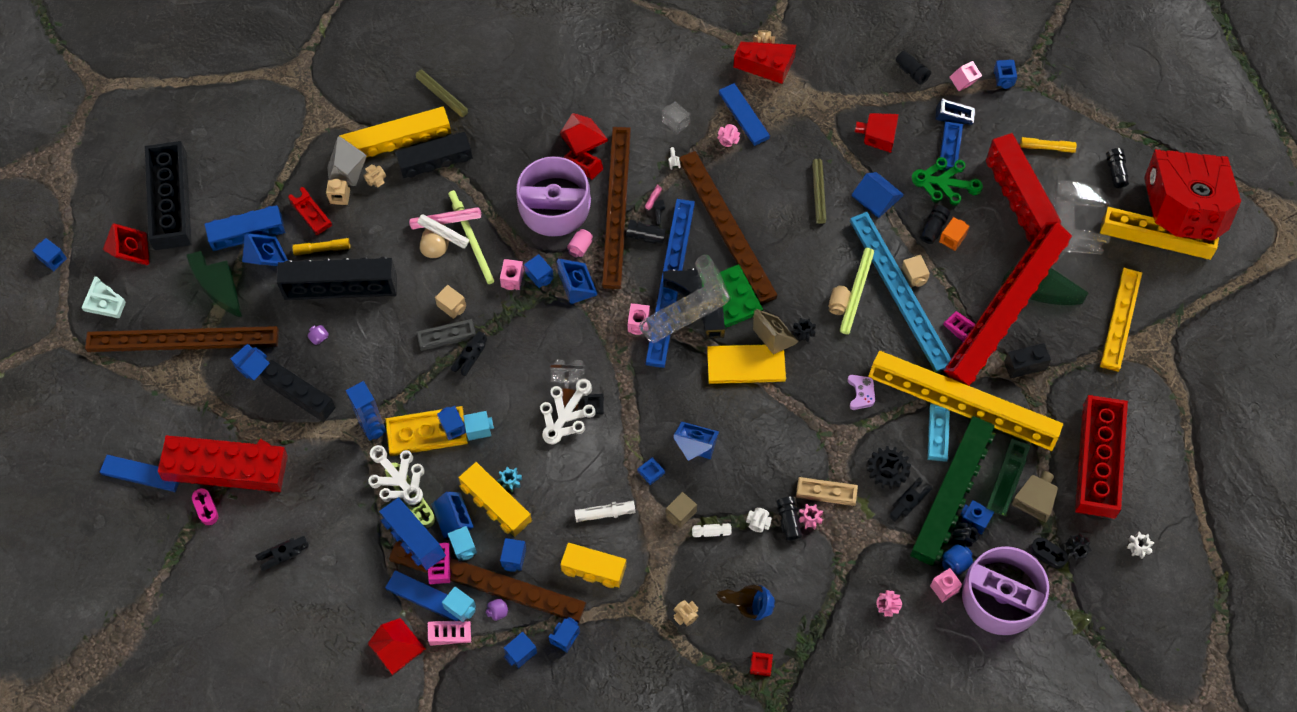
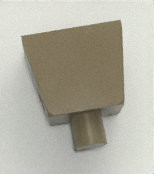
M1043 471L1040 478L1032 475L1017 493L1011 505L1046 523L1051 514L1058 490L1057 486L1051 484L1054 478L1053 474Z

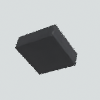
M604 394L584 396V407L592 405L595 408V414H604ZM587 409L586 413L590 414L593 410Z

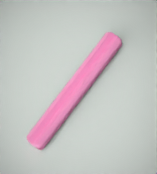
M477 207L429 215L427 217L440 224H448L481 218V210ZM419 217L409 220L411 229L424 228L417 223Z

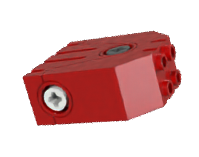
M1154 150L1144 180L1155 223L1176 237L1214 241L1229 231L1240 206L1241 198L1228 157Z

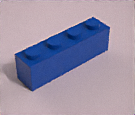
M278 205L205 223L208 242L213 251L244 244L247 233L267 236L285 233Z
M362 381L347 389L346 393L357 420L370 441L380 438L386 432L375 399L365 382Z
M399 497L379 511L383 517L380 520L387 530H392L390 533L397 542L401 540L402 548L407 554L412 553L411 558L417 566L422 565L425 570H428L446 556L440 544Z

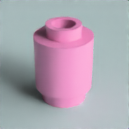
M584 229L576 232L567 246L569 253L574 257H583L592 243V234Z

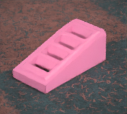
M428 622V642L430 646L471 643V622ZM464 627V637H461L460 628ZM452 628H456V637H452ZM439 629V637H435V630ZM443 629H447V637H444Z

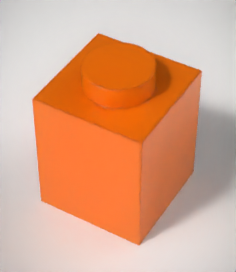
M953 217L942 232L939 242L956 251L966 237L969 225Z

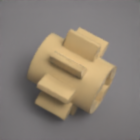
M758 30V34L753 35V42L775 43V36H771V31Z
M370 165L365 168L367 173L363 176L369 186L374 185L378 188L385 183L383 179L386 178V174L381 166L375 167V165Z
M684 600L674 608L676 613L674 614V619L679 625L685 623L686 626H689L699 617L697 615L698 607L693 601L688 604Z

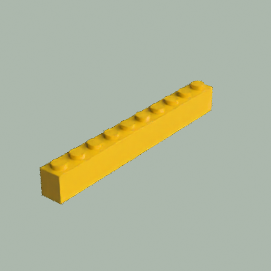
M880 350L868 376L873 380L970 419L973 416L994 424L995 429L1050 451H1053L1063 423Z

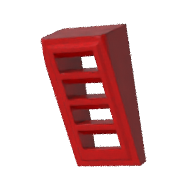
M571 150L563 157L580 166L586 177L592 180L603 170L601 159L587 152L573 159L576 155Z

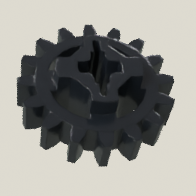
M886 446L885 451L878 448L877 453L873 452L872 458L868 460L869 466L867 471L871 472L869 478H875L874 484L882 483L881 488L888 485L892 489L893 484L900 487L901 482L905 483L911 471L909 469L911 464L907 463L909 457L902 456L904 451L896 452V447L890 450L889 446ZM880 460V465L876 468V463ZM900 467H902V472L899 475L898 470L900 469Z

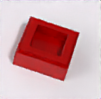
M752 652L750 674L770 676L773 654Z

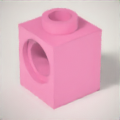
M972 61L956 70L950 76V79L957 90L961 91L975 83L982 75Z
M504 259L500 275L502 288L520 290L524 272L523 261Z
M631 303L628 332L635 335L647 334L650 306ZM636 319L643 320L641 322H635Z
M951 568L935 577L930 587L943 603L959 592L962 583Z

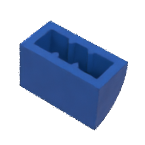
M445 492L431 503L444 539L449 538L448 533L467 526L468 531L473 528L460 492Z

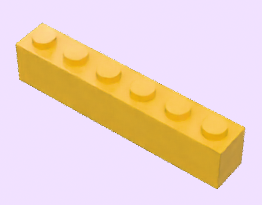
M443 106L339 136L366 154V157H373L377 154L387 151L391 152L415 143L444 137L447 134H451V129Z
M1107 207L1100 228V234L1209 260L1215 254L1219 237L1214 241L1176 237L1156 224L1154 217Z

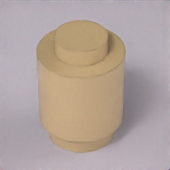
M837 286L832 289L828 305L831 313L843 315L844 311H846L851 295L847 287Z

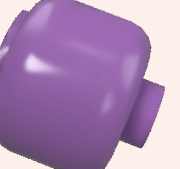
M314 325L309 329L308 339L317 345L327 339L329 333L322 325L317 327Z
M496 599L487 604L486 614L488 617H492L494 621L507 616L508 607L502 599Z

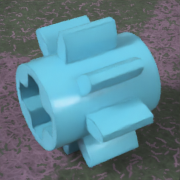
M506 467L505 471H499L501 478L497 482L505 490H510L513 493L516 487H521L518 481L522 480V475H517V468L512 470Z

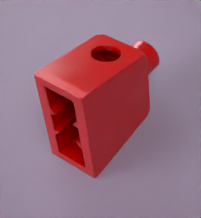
M871 113L869 114L868 123H856L855 132L865 134V145L892 152L899 114Z

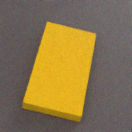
M766 345L707 346L709 384L786 382L784 350L773 354Z
M462 406L456 407V409H457V411H458V413H459V415H460V417H461V419H462V421H463V423H464L463 407H462ZM442 409L385 418L390 456L400 455L405 450L415 453L468 444L467 434H462L448 441L437 416V413Z

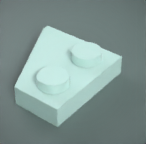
M94 277L82 309L85 312L120 318L126 302L108 285L106 286L101 282L98 277Z

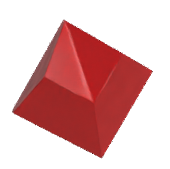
M575 113L571 114L560 132V136L576 156L608 142L606 136L591 118Z
M113 223L103 250L116 258L149 265L147 232Z
M401 618L381 624L367 643L392 676L426 650Z

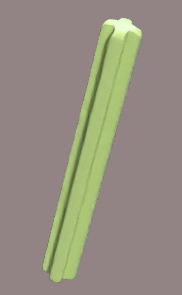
M864 249L840 327V332L848 335L850 333L874 255L873 249Z

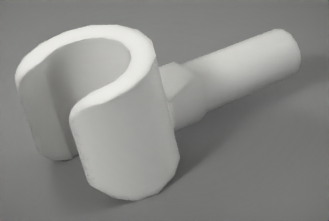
M671 147V157L668 160L672 170L673 166H678L679 168L681 166L679 157L675 155V150Z

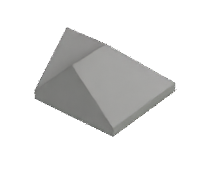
M341 136L337 137L327 167L329 180H343L347 182V185L356 186L367 155Z

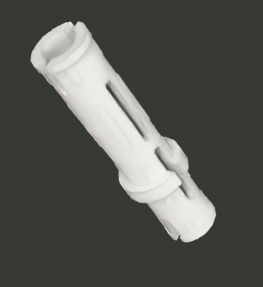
M634 500L575 510L576 523L613 516L618 518L620 515L636 513Z

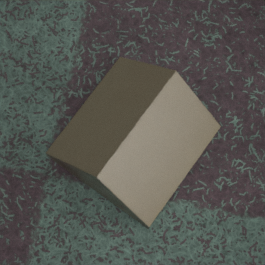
M758 309L754 311L753 330L773 354L798 343V340L778 316Z

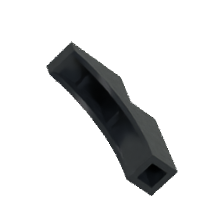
M672 269L663 271V287L682 294L699 312L704 325L705 339L724 338L725 324L722 289L708 288L702 290L701 270L687 269L677 271Z

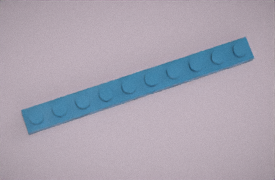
M868 212L852 217L850 219L852 227L864 248L874 250L872 262L934 372H942L950 362L951 357Z

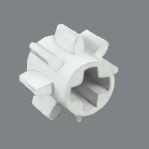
M755 508L754 512L749 511L746 522L750 523L749 528L751 530L762 533L764 528L769 530L772 518L768 517L769 512L767 510Z
M1138 532L1136 537L1130 536L1128 540L1131 543L1127 546V549H1131L1132 556L1137 555L1143 559L1145 553L1151 554L1152 549L1149 547H1152L1154 542L1150 541L1149 534L1141 535Z

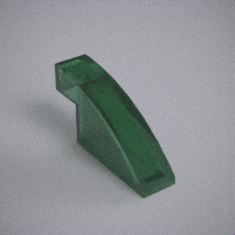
M201 251L187 254L189 265L204 292L222 309L234 316L242 317L232 271L227 260L207 265Z
M1014 266L1006 273L1001 285L1005 283L1015 268ZM1050 268L1048 275L1038 285V290L1029 298L1037 302L1054 305H1081L1085 302L1089 293Z
M1011 439L986 509L1006 516L1025 466L1030 445Z

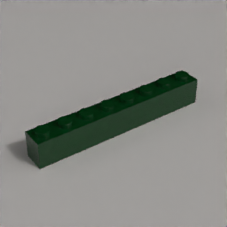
M975 416L972 417L912 549L911 557L930 566H933L935 560H940L944 551L940 549L942 543L947 544L951 536L948 530L950 526L955 527L959 518L955 514L958 509L962 510L966 502L963 496L965 492L970 493L974 484L970 480L972 476L977 477L981 468L978 462L980 459L984 460L988 449L985 448L987 442L991 444L996 434L992 432L994 424Z

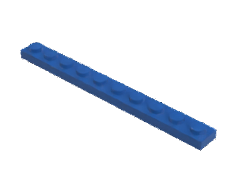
M676 200L663 271L672 269L677 271L683 270L695 201ZM663 274L646 358V365L665 368L678 299V292L663 287Z

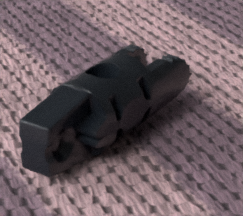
M478 331L473 339L469 340L452 365L451 370L453 372H457L461 368L463 376L468 374L485 348L487 341L485 333Z
M921 477L892 505L895 509L890 513L889 517L894 522L902 515L906 517L933 489L928 485L919 494L915 489L922 484L923 479Z
M305 536L295 540L291 538L255 555V557L260 561L274 556V558L261 564V570L265 571L301 554L300 551L309 547Z

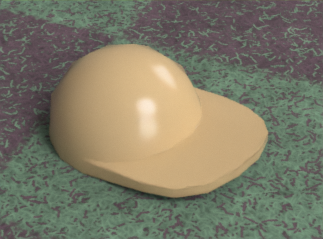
M426 228L420 241V251L428 258L441 257L447 251L449 240Z

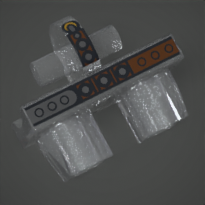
M555 360L554 364L550 365L551 382H565V388H569L570 383H577L581 379H586L585 365H583L582 360H575L573 365H565V361Z

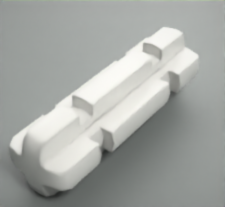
M729 523L722 524V526L720 524L703 525V527L701 525L692 526L693 537H701V535H704V537L720 536V534L726 536L732 533L731 524Z

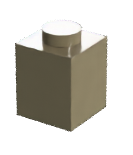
M682 492L666 508V518L672 525L676 524L681 528L697 512V504Z

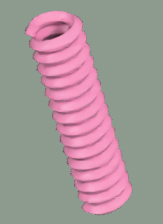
M656 185L645 205L648 210H651L662 190L659 185Z

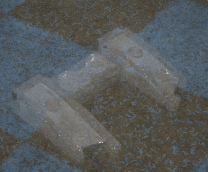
M1057 180L1055 185V211L1061 220V225L1072 235L1068 246L1062 251L1090 254L1103 253L1104 250L1101 247L1104 242L1109 243L1111 236L1075 229V205L1109 207L1110 203L1108 200H1104L1101 188L1083 183Z

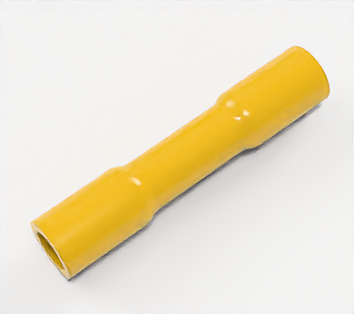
M1021 137L1020 147L1027 149H1048L1075 153L1077 146L1076 142L1049 141Z
M349 238L328 242L293 245V254L297 256L330 250L350 249Z

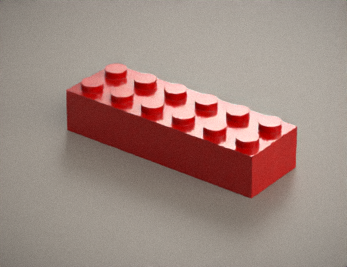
M1013 133L992 139L986 158L987 166L992 169L996 182H999L1002 187L1003 195L1010 202L1011 210L1018 217L1019 225L1023 226L1026 232L1027 240L1032 243L1046 222L1058 221L1061 224V220Z
M1088 395L1083 404L1075 505L1076 513L1115 519L1121 511L1128 401Z
M166 435L158 474L162 481L281 492L288 455L285 447Z

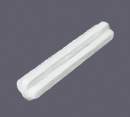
M424 214L418 219L417 223L462 248H466L469 243L468 238Z

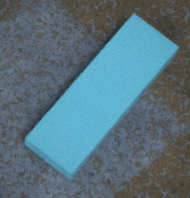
M930 404L927 460L947 462L950 410L936 404Z

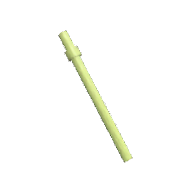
M450 191L448 194L452 201L453 210H464L465 208L462 202L459 201L456 192ZM468 220L460 221L487 284L494 283L493 276Z

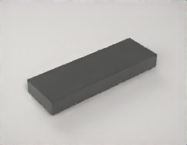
M472 319L416 332L421 351L470 340L476 335Z

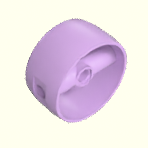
M562 157L541 158L529 164L518 179L516 197L519 213L525 224L533 231L545 236H563L578 229L586 220L591 205L590 185L584 171L573 161ZM562 178L575 183L580 188H561L557 184H550L547 187L532 186L545 179ZM530 208L571 211L562 215L547 216L536 213Z
M997 547L980 555L970 566L962 586L963 604L969 617L980 628L996 635H1013L1032 626L1044 611L1049 596V581L1042 565L1029 553L1014 547ZM995 562L1014 565L1031 578L1037 590L983 566ZM972 587L994 597L1001 604H1010L1032 615L1017 621L996 618L979 605L973 594ZM1001 588L1008 589L1010 594H1004Z

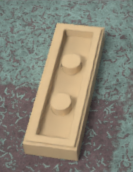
M799 477L796 498L855 506L858 485Z

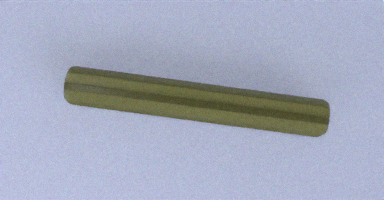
M419 70L416 72V78L459 116L464 117L468 114V109L425 71Z
M814 159L812 168L816 223L825 224L826 207L823 163L821 159Z

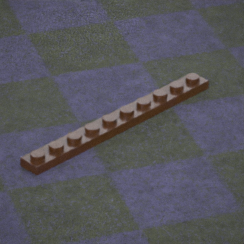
M613 127L603 289H621L631 127Z
M696 151L679 157L681 166L737 265H740L760 304L763 305L777 299L775 289Z
M277 326L96 331L87 332L85 350L87 352L216 349L243 348L247 344L251 347H278L279 329Z
M396 541L389 560L428 573V570H425L422 565L417 566L411 558L412 553L407 554L401 546L402 542ZM450 558V581L564 619L570 617L577 623H580L586 602ZM435 564V565H434V567H443V566H444V564ZM434 571V574H444V571Z

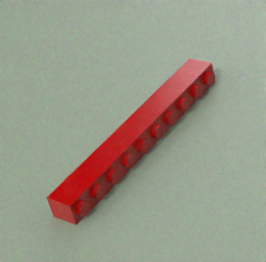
M1058 221L1046 222L943 370L950 378L968 386L976 380V375L986 365L989 356L996 351L998 343L1007 335V330L1017 320L1020 311L1027 306L1029 298L1038 290V285L1042 279L1048 275L1051 266L1058 261V256L1068 246L1069 240L1072 237Z

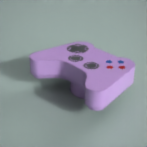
M849 375L847 381L850 385L854 386L856 391V398L851 401L850 409L857 410L872 407L875 403L873 379Z

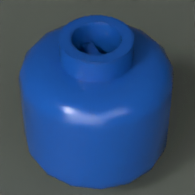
M961 545L953 546L942 557L944 569L951 568L955 575L962 574L973 563L971 550Z

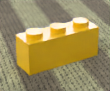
M572 543L567 544L560 564L561 571L565 575L570 577L580 576L585 581L591 583L595 581L601 582L608 588H614V586L620 588L627 566L626 559Z

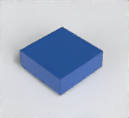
M653 457L637 469V472L649 485L665 474L664 469Z

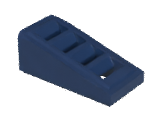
M941 99L936 107L935 120L972 125L974 123L975 108Z

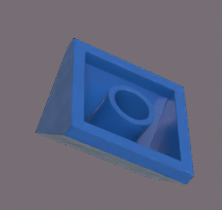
M877 172L866 173L852 193V197L878 218L904 195Z
M564 259L557 260L558 275L570 304L598 294L585 263Z

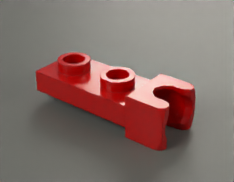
M301 187V197L295 198L290 194L288 199L314 233L319 235L330 228L332 223L310 197L306 189Z

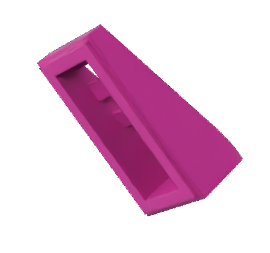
M956 311L943 325L964 342L968 336L966 333L973 329L975 323ZM959 320L960 322L954 326L953 324Z
M439 543L442 549H445L444 553L446 556L445 559L440 560L436 564H444V566L434 567L433 565L428 569L429 584L450 583L449 543ZM434 571H444V574H434Z

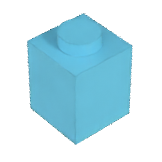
M487 411L463 415L468 441L491 436L490 429H494L492 417L488 418Z
M467 526L448 533L458 561L469 560L477 554Z
M454 587L442 601L444 609L462 622L470 619L476 611L475 601L457 587Z

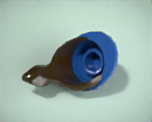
M762 585L745 586L738 592L729 589L716 592L717 597L722 602L735 604L742 615L752 620L759 621L771 615L775 607L774 597Z

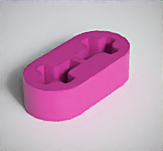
M197 489L192 495V501L198 517L203 524L213 525L219 516L212 496L206 489ZM201 495L204 496L205 504H202L200 501ZM207 509L211 513V518L209 519L206 518L205 510Z

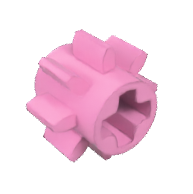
M727 124L725 128L720 127L717 138L720 139L719 142L723 146L731 147L733 143L737 145L740 139V132H738L736 126Z
M806 504L805 510H799V515L802 516L799 518L800 523L803 522L805 529L812 527L815 530L817 523L822 524L823 519L820 517L823 511H818L816 504L814 506Z
M886 590L885 594L880 593L876 602L879 609L878 612L884 613V616L892 617L893 613L899 614V610L902 607L900 595L894 594V591Z

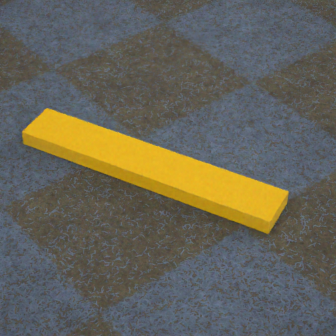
M1127 268L1122 270L1100 363L1102 368L1116 372L1120 371L1142 272Z

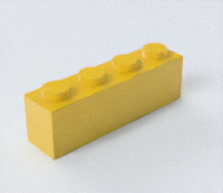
M477 462L458 477L461 490L465 494L470 493L474 497L473 501L480 508L483 506L487 510V515L493 521H499L501 523L500 527L506 534L511 533L515 537L532 522L531 514Z

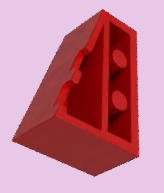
M741 41L734 54L733 67L783 84L794 61L796 45Z

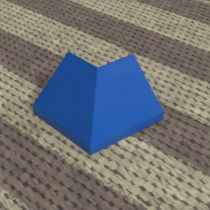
M248 233L245 235L242 262L278 266V262L288 261L276 236Z
M681 422L673 438L688 461L697 456L711 459L719 431Z

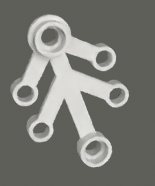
M581 379L576 383L577 390L565 408L562 399V389L558 386L551 389V395L555 400L559 418L554 424L551 415L553 411L551 404L548 402L541 404L540 410L544 414L546 428L542 436L546 443L551 445L557 444L562 436L574 433L581 434L585 431L582 421H576L570 427H562L565 422L584 417L591 418L595 415L596 411L592 405H586L582 410L572 412L582 396H587L591 393L592 385L589 380ZM581 384H587L586 388H580ZM559 390L560 394L554 395V392ZM544 407H550L548 411H543ZM592 409L593 411L592 413L587 414L586 410ZM577 425H582L580 430L575 429ZM550 432H555L553 437L549 436Z
M380 445L374 446L370 450L372 460L376 463H381L392 477L372 475L368 479L372 488H378L381 485L400 486L403 491H390L388 488L382 489L379 493L380 498L384 502H388L399 497L404 499L408 505L418 504L423 498V492L419 488L420 477L424 474L423 466L421 464H414L412 466L413 476L411 485H409L406 478L409 463L413 461L411 452L405 450L400 454L401 464L398 472L387 459V452L384 447ZM410 455L408 459H404V457ZM421 468L418 473L415 472L416 469ZM378 479L377 483L372 484L373 480ZM385 493H389L387 497H383Z

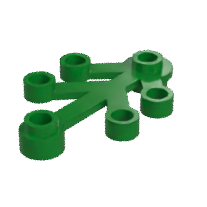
M943 157L938 158L936 164L927 170L918 169L914 171L911 178L915 186L924 187L931 196V200L935 203H939L942 200L943 193L935 190L931 184H937L949 198V202L952 205H958L961 201V196L958 193H954L949 186L967 189L971 195L980 194L983 188L982 182L978 179H972L971 181L950 179L955 174L964 171L965 162L962 160H957L952 168L940 176H931L938 170L946 168L947 160ZM939 162H943L944 165L941 166V165H939L938 163H939ZM937 194L940 198H935L934 195ZM956 197L958 201H954L952 198Z

